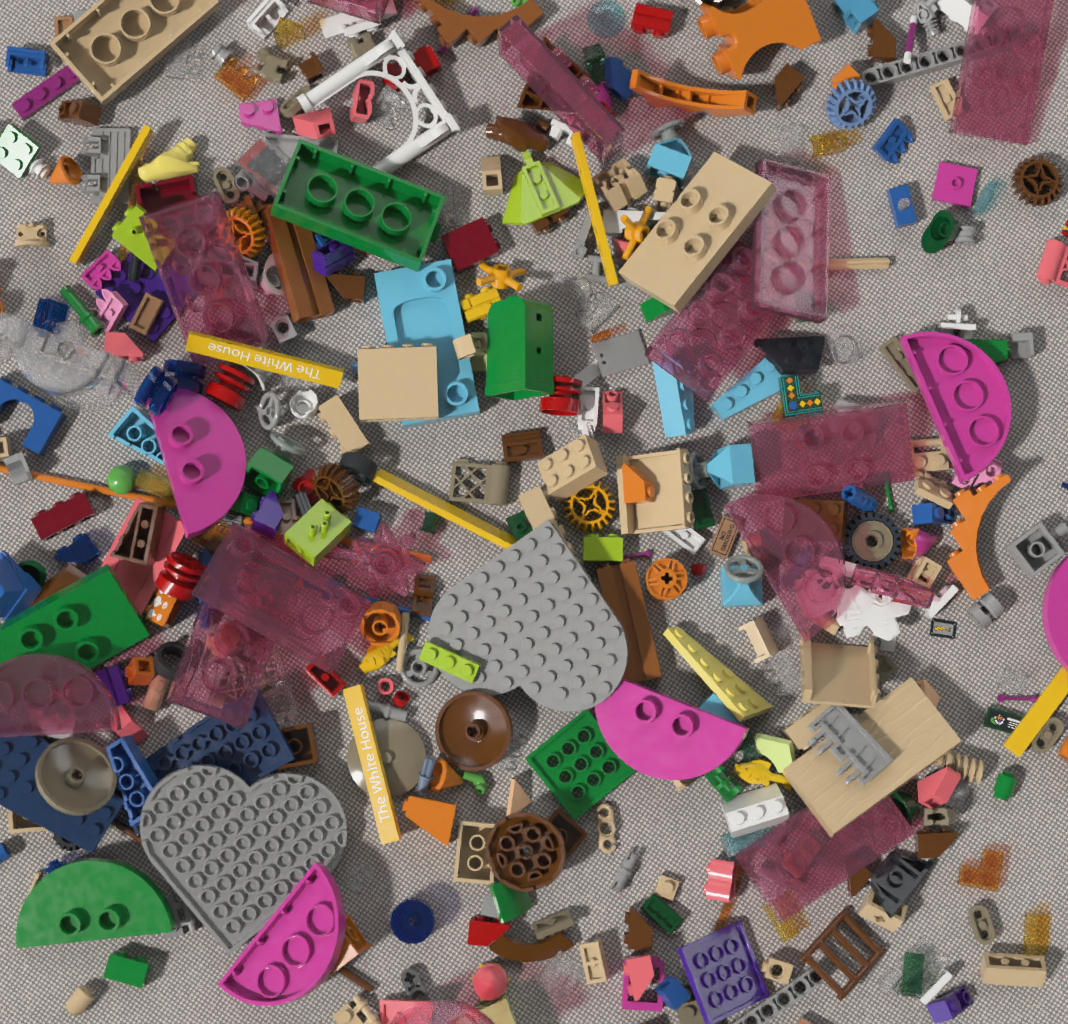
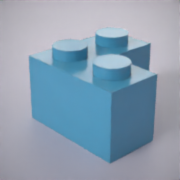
M834 0L832 5L854 35H857L871 25L879 12V6L875 0Z

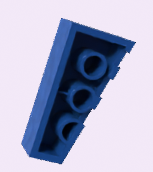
M127 735L107 746L106 750L113 772L116 773L119 791L121 790L123 804L125 810L128 811L129 823L132 827L140 823L143 805L149 793L159 781L132 736Z

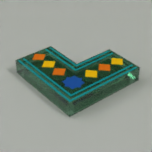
M799 375L778 378L783 417L823 411L820 391L801 394Z

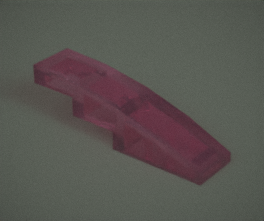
M856 564L850 580L851 585L870 588L871 593L889 596L892 602L930 609L935 596V590L917 582Z

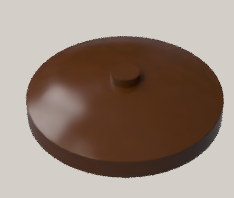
M469 691L452 697L442 707L436 720L435 737L440 752L452 765L466 771H480L496 765L504 758L512 742L513 725L507 709L497 698L485 692Z

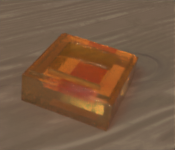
M608 329L591 335L589 338L591 343H596L611 337Z

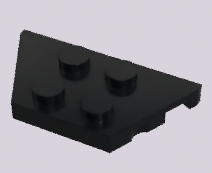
M825 337L756 339L754 346L756 348L760 347L766 353L765 358L774 365V368L780 375L817 373Z
M891 851L873 873L868 882L889 918L893 917L934 864L932 861L928 860L926 863L916 860V857L904 856L901 853Z

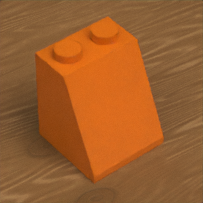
M410 795L409 798L404 799L402 811H406L405 816L444 845L450 844L458 804Z
M349 914L345 915V937L341 953L327 978L371 947Z

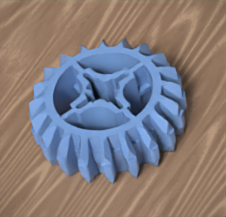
M851 78L850 81L844 79L843 84L837 82L838 87L836 89L831 88L833 93L827 94L829 100L825 101L827 106L825 112L828 114V119L832 121L833 125L838 126L842 130L846 128L850 131L852 126L854 129H857L858 124L864 126V121L870 120L869 115L875 114L872 108L877 107L874 102L877 100L874 90L862 79L856 80Z

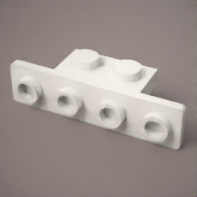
M376 0L320 19L319 23L325 38L341 33L344 36L355 37L360 34V31L366 29L367 31H373L377 29L378 25H381L380 20L397 15L393 0Z

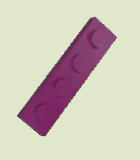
M66 65L13 102L12 105L23 121H25L81 81Z

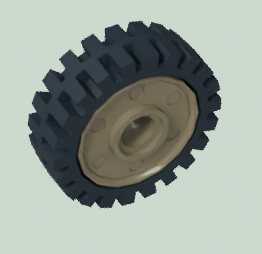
M864 513L852 519L846 526L845 543H841L843 553L851 563L880 570L890 565L896 559L900 552L901 534L894 521L887 518V516L880 513ZM868 537H873L876 540L874 547L867 544Z

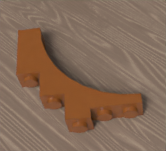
M417 0L416 4L422 13L426 12L430 16L429 19L435 27L439 26L436 38L442 46L446 45L449 49L466 34L468 41L472 45L476 44L478 48L482 47L495 34H497V39L503 45L506 44L508 47H511L542 20L544 16V11L534 0H528L513 10L493 16L460 14L444 8L433 0Z

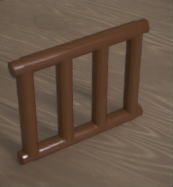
M847 908L839 912L799 957L803 963L807 962L833 989L839 1001H842L886 951L884 946H879L849 915L850 911ZM843 920L874 951L868 960L837 929ZM831 934L862 966L856 974L825 944L824 941ZM818 948L849 979V982L843 988L812 957Z

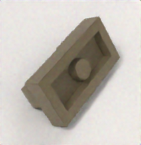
M568 908L532 923L538 940L545 939L544 937L548 935L552 936L555 932L566 930L570 926L575 925Z

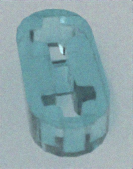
M988 180L972 209L973 213L981 216L998 185L997 183Z

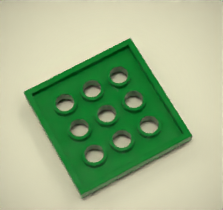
M588 709L582 711L525 758L574 820L579 818L636 771L621 760L611 749L600 730L598 722ZM582 730L589 733V739L586 742H581L578 739V733ZM565 743H571L574 746L572 754L567 755L562 751ZM593 746H599L602 750V754L597 758L592 757L590 754ZM551 755L556 756L559 760L558 765L555 767H550L547 764V758ZM579 758L586 761V767L583 770H578L575 767V761ZM607 761L614 764V770L611 773L603 771V764ZM562 771H568L571 774L569 782L564 783L560 781L559 775ZM591 774H596L599 778V782L595 786H591L587 782V778ZM578 786L583 789L582 797H573L572 789Z

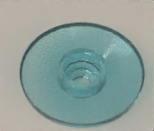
M599 1L590 8L587 23L595 35L602 38H611L622 31L625 25V13L621 6L613 1ZM608 14L610 18L606 20L603 18V15Z

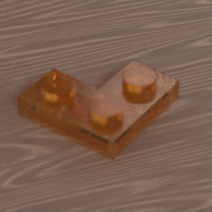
M983 848L980 868L960 864L957 884L998 892L1004 852Z

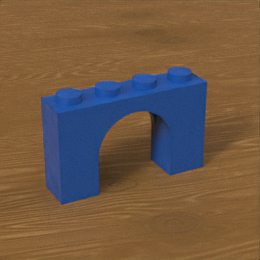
M1 376L0 415L12 403H27L33 411L34 422L22 445L43 457L66 417L61 413L63 409L54 404L51 407L44 404L45 399L36 394L33 398L28 395L29 391L19 385L15 388L11 386L12 381Z

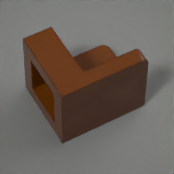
M314 51L310 53L311 58L299 64V68L309 85L326 76L325 70Z

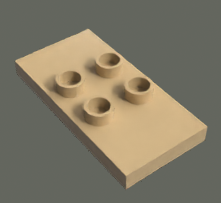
M714 152L619 270V274L625 281L680 313L776 193L775 187L770 181Z

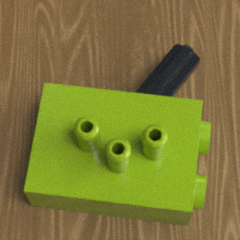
M299 491L295 494V498L302 518L284 534V544L314 567L350 532L351 521L348 516L338 512L330 502H326L323 499H320L311 508L306 492Z

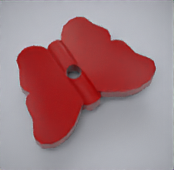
M309 468L292 483V487L297 490V493L299 491L306 492L309 502L316 503L319 501V497L315 495L316 491L312 488L313 484L311 482L315 470Z

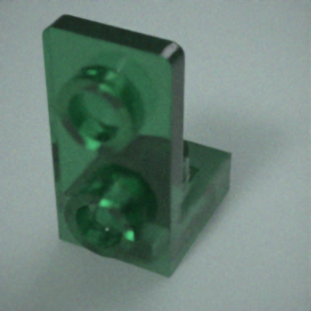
M904 953L902 984L897 987V995L915 998L922 995L924 954Z

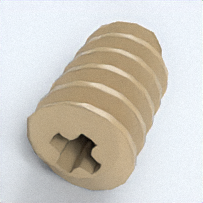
M952 751L944 756L939 770L948 766L961 774V780L969 776L970 783L976 778V785L980 784L984 772L983 760L976 762L974 757L968 760L967 755L961 757L958 752L953 755Z

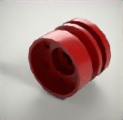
M219 363L217 368L223 371L224 374L215 371L214 375L220 382L209 381L204 393L218 402L241 412L246 399L240 393L241 391L251 393V390L244 385L247 384L254 387L256 381L250 378L247 373L234 366Z
M553 376L554 394L540 398L539 412L556 416L580 415L581 401L572 397L582 394L581 390L575 388H581L583 381L569 376Z
M169 552L167 561L163 564L166 570L160 571L155 585L159 590L171 597L183 601H192L199 589L197 583L202 582L207 567L199 560L184 553Z

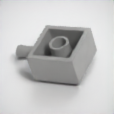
M1039 522L1005 548L1028 578H1033L1065 554L1056 541L1068 533V527L1061 522L1057 527L1048 532L1045 526Z

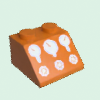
M156 588L153 603L150 602L146 607L145 613L147 615L145 618L170 629L183 600L171 597Z

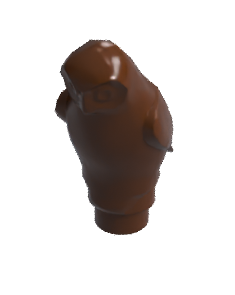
M497 115L495 124L488 123L486 127L487 139L505 143L520 152H525L527 149L544 152L549 146V138L544 133L535 129L530 123L520 119Z

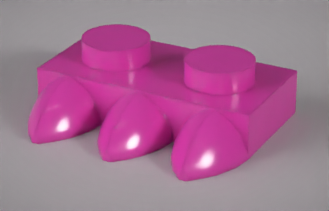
M107 249L80 277L93 290H101L102 282L104 280H112V273L114 271H121L122 263Z

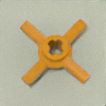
M646 206L640 220L634 223L627 215L621 216L620 220L626 226L624 235L626 240H629L622 255L623 259L628 260L635 246L641 244L651 232L650 228L645 226L653 211L651 207Z
M485 262L480 264V269L490 275L477 278L476 284L478 286L491 283L492 287L496 289H507L510 286L517 291L522 290L523 285L513 278L525 275V268L511 270L509 266L504 264H496L493 267Z

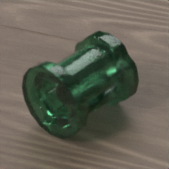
M425 511V518L419 530L436 535L435 528L441 516Z

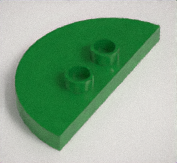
M101 857L84 858L69 862L55 869L40 880L31 890L18 917L16 948L170 933L176 929V924L166 897L146 874L119 860Z

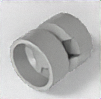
M989 592L979 599V604L974 603L966 610L970 618L981 629H985L990 625L992 618L997 619L1005 612L1000 602Z

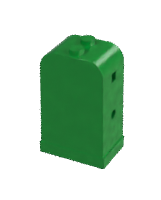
M516 295L507 296V299L494 302L488 311L485 396L517 401L554 394L553 309L551 305Z

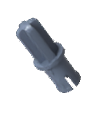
M427 756L425 758L422 771L418 774L419 782L415 792L419 795H428L430 783L434 779L433 771L436 764V758Z

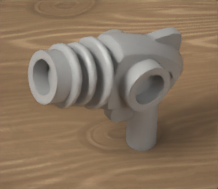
M918 0L913 10L916 12L919 22L921 24L926 23L922 26H927L925 31H929L926 34L932 37L940 33V27L936 28L938 23L934 24L938 20H933L936 17L935 11L938 10L935 4L938 0Z

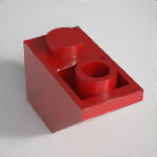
M474 916V919L470 918L467 944L487 947L509 929L510 923H501L499 918L489 921L486 920L485 916Z

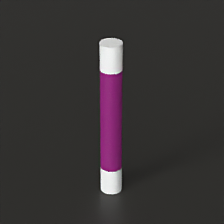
M916 15L910 18L903 59L905 64L911 63L918 23Z

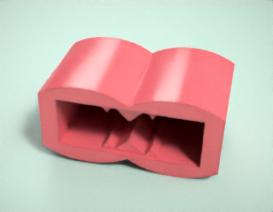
M359 79L352 92L353 104L349 112L351 122L365 124L372 112L371 99L375 92L373 81Z
M711 859V862L707 865L709 880L704 885L706 899L733 903L738 863Z

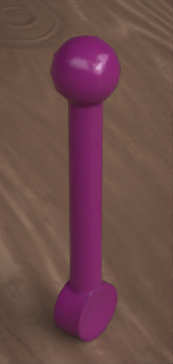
M646 550L644 553L623 555V559L644 556L650 558L652 553Z
M1002 694L996 697L998 702L1015 700L1031 701L1033 703L1038 698L1036 695L1031 697H1013Z

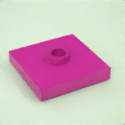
M939 162L931 200L969 208L978 169Z

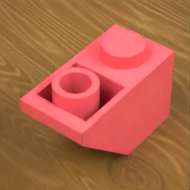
M330 108L293 116L297 135L317 140L336 136Z
M105 332L104 356L109 358V361L121 362V359H129L128 362L140 363V360H146V355L126 333Z
M602 391L603 433L623 432L622 391Z
M947 766L918 781L919 803L930 809H935L947 803L961 779V774Z
M649 953L625 958L626 964H623L625 976L630 978V984H627L629 996H633L635 1001L640 999L654 977Z

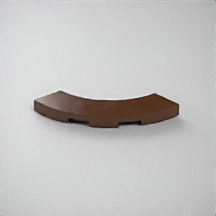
M561 931L546 939L538 940L537 943H525L503 933L489 945V948L495 954L509 960L537 962L566 952L574 946V943Z

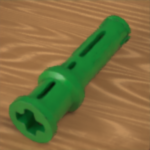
M70 285L65 286L67 290L63 287L60 290V294L79 315L81 324L86 325L92 337L101 335L105 331L106 325L97 319L94 311L86 307Z

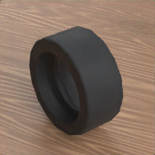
M354 452L343 453L339 465H342L344 470L348 469V473L352 475V478L360 483L372 482L377 470V465L374 461Z
M175 641L166 642L157 649L153 661L154 669L165 679L180 680L191 669L193 663L192 652L182 643ZM165 654L176 655L184 662V666L181 668L171 667L164 662L162 656Z

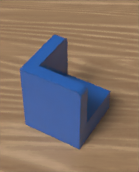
M358 507L352 526L376 534L382 515Z
M669 975L654 989L669 1008L675 1010L690 998L689 993L679 980Z

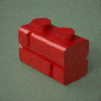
M636 2L631 29L634 30V33L640 35L649 33L653 34L652 36L657 39L668 38L674 11Z
M320 656L304 670L333 699L348 685Z

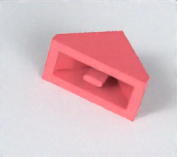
M121 706L108 718L113 729L120 737L131 735L137 745L148 736V733L124 706Z

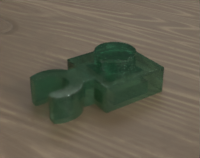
M750 729L741 746L737 749V751H744L743 758L745 762H749L747 757L749 753H753L755 758H758L757 750L751 747L756 742Z

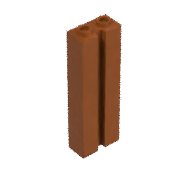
M273 204L266 206L261 216L293 324L331 316L335 309L325 276L313 269L312 251L317 248L311 230L270 215Z
M630 558L623 559V562H619V565L611 566V563L599 565L600 569H596L601 594L619 619L627 637L628 663L623 678L636 683L661 677L635 561L630 562Z

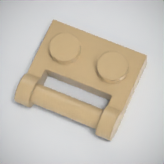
M940 436L939 438L913 440V438L906 439L909 474H915L917 470L923 473L949 470L948 454ZM939 445L940 451L914 453V448Z

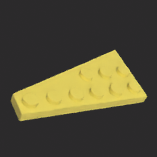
M675 626L668 628L663 633L739 722L771 710L773 706L685 633L683 629Z

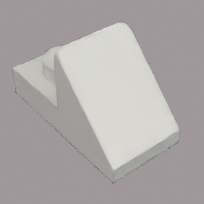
M945 585L938 592L939 597L929 589L925 596V617L928 619L933 618L959 589L954 585L949 587Z

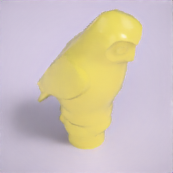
M189 138L176 143L172 149L160 154L152 162L145 163L142 167H139V177L144 182L172 179L198 172L200 163L198 161L189 162L193 158V153L197 150L196 144Z

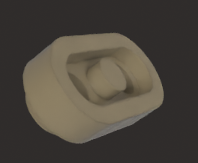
M310 86L301 87L282 103L280 112L284 117H293L298 114L302 106L296 97L312 90Z
M226 167L217 168L213 173V180L222 200L228 205L238 203L241 193L233 184L234 177L231 171ZM222 176H227L225 181L220 180ZM234 193L235 195L233 198H228V194Z
M1056 717L1049 718L1032 740V749L1038 753L1049 751L1064 731L1063 722ZM1050 724L1055 725L1054 731L1049 729ZM1039 739L1043 740L1041 747L1037 744Z
M973 905L968 911V919L977 942L983 945L991 944L996 934L989 912L982 905ZM976 911L981 913L979 918H975L974 914ZM986 930L987 936L982 938L981 932Z

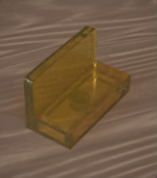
M280 17L273 34L277 46L283 49L286 48L290 35L305 40L306 37L301 24Z
M1025 913L1023 953L1033 956L1035 954L1047 955L1049 915Z

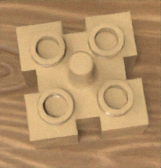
M624 158L611 165V169L607 172L603 170L592 177L599 196L605 202L607 201L608 205L615 212L624 207H630L632 205L631 198L638 199L648 192L640 173L634 167L632 168L630 163Z

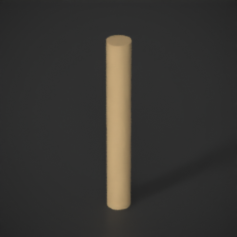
M402 612L396 663V671L399 672L404 671L410 613Z

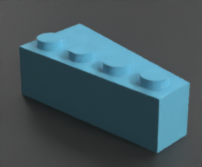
M691 353L671 355L652 360L665 438L694 433Z
M764 358L713 402L710 408L724 422L746 409L782 392V389L784 391V386L785 390L789 385L794 386L796 382L790 374L780 375L774 368V365ZM789 377L793 380L790 384L786 381Z
M131 406L107 436L165 465L151 417L141 408Z

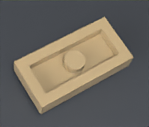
M948 78L929 87L945 122L964 113Z

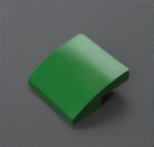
M499 880L489 884L501 923H506L533 907L528 892L514 890Z

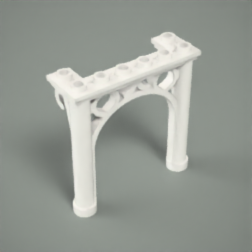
M395 29L380 44L306 94L302 93L296 97L304 111L308 114L330 97L362 77L377 76L394 83L409 101L413 114V126L409 138L400 148L372 166L388 174L393 173L450 133L457 132L461 124L455 114L451 115L450 112H446L448 109L447 105L442 99L439 101L435 95L437 93L432 83H427L425 72L421 67L417 68L413 62L415 57L410 50L406 51L404 48L405 38L400 31L396 32ZM384 60L383 72L374 70L368 71L369 69H371L372 67H374L375 65ZM395 60L402 68V73L399 76L388 74L387 63L389 61ZM406 69L416 84H408L405 81L401 83L399 81L405 76ZM419 90L422 91L430 104L422 103L416 107L415 103L418 102L417 94ZM421 108H428L433 114V121L426 124L418 120ZM418 125L424 128H429L427 131H425L424 133H422L414 139Z

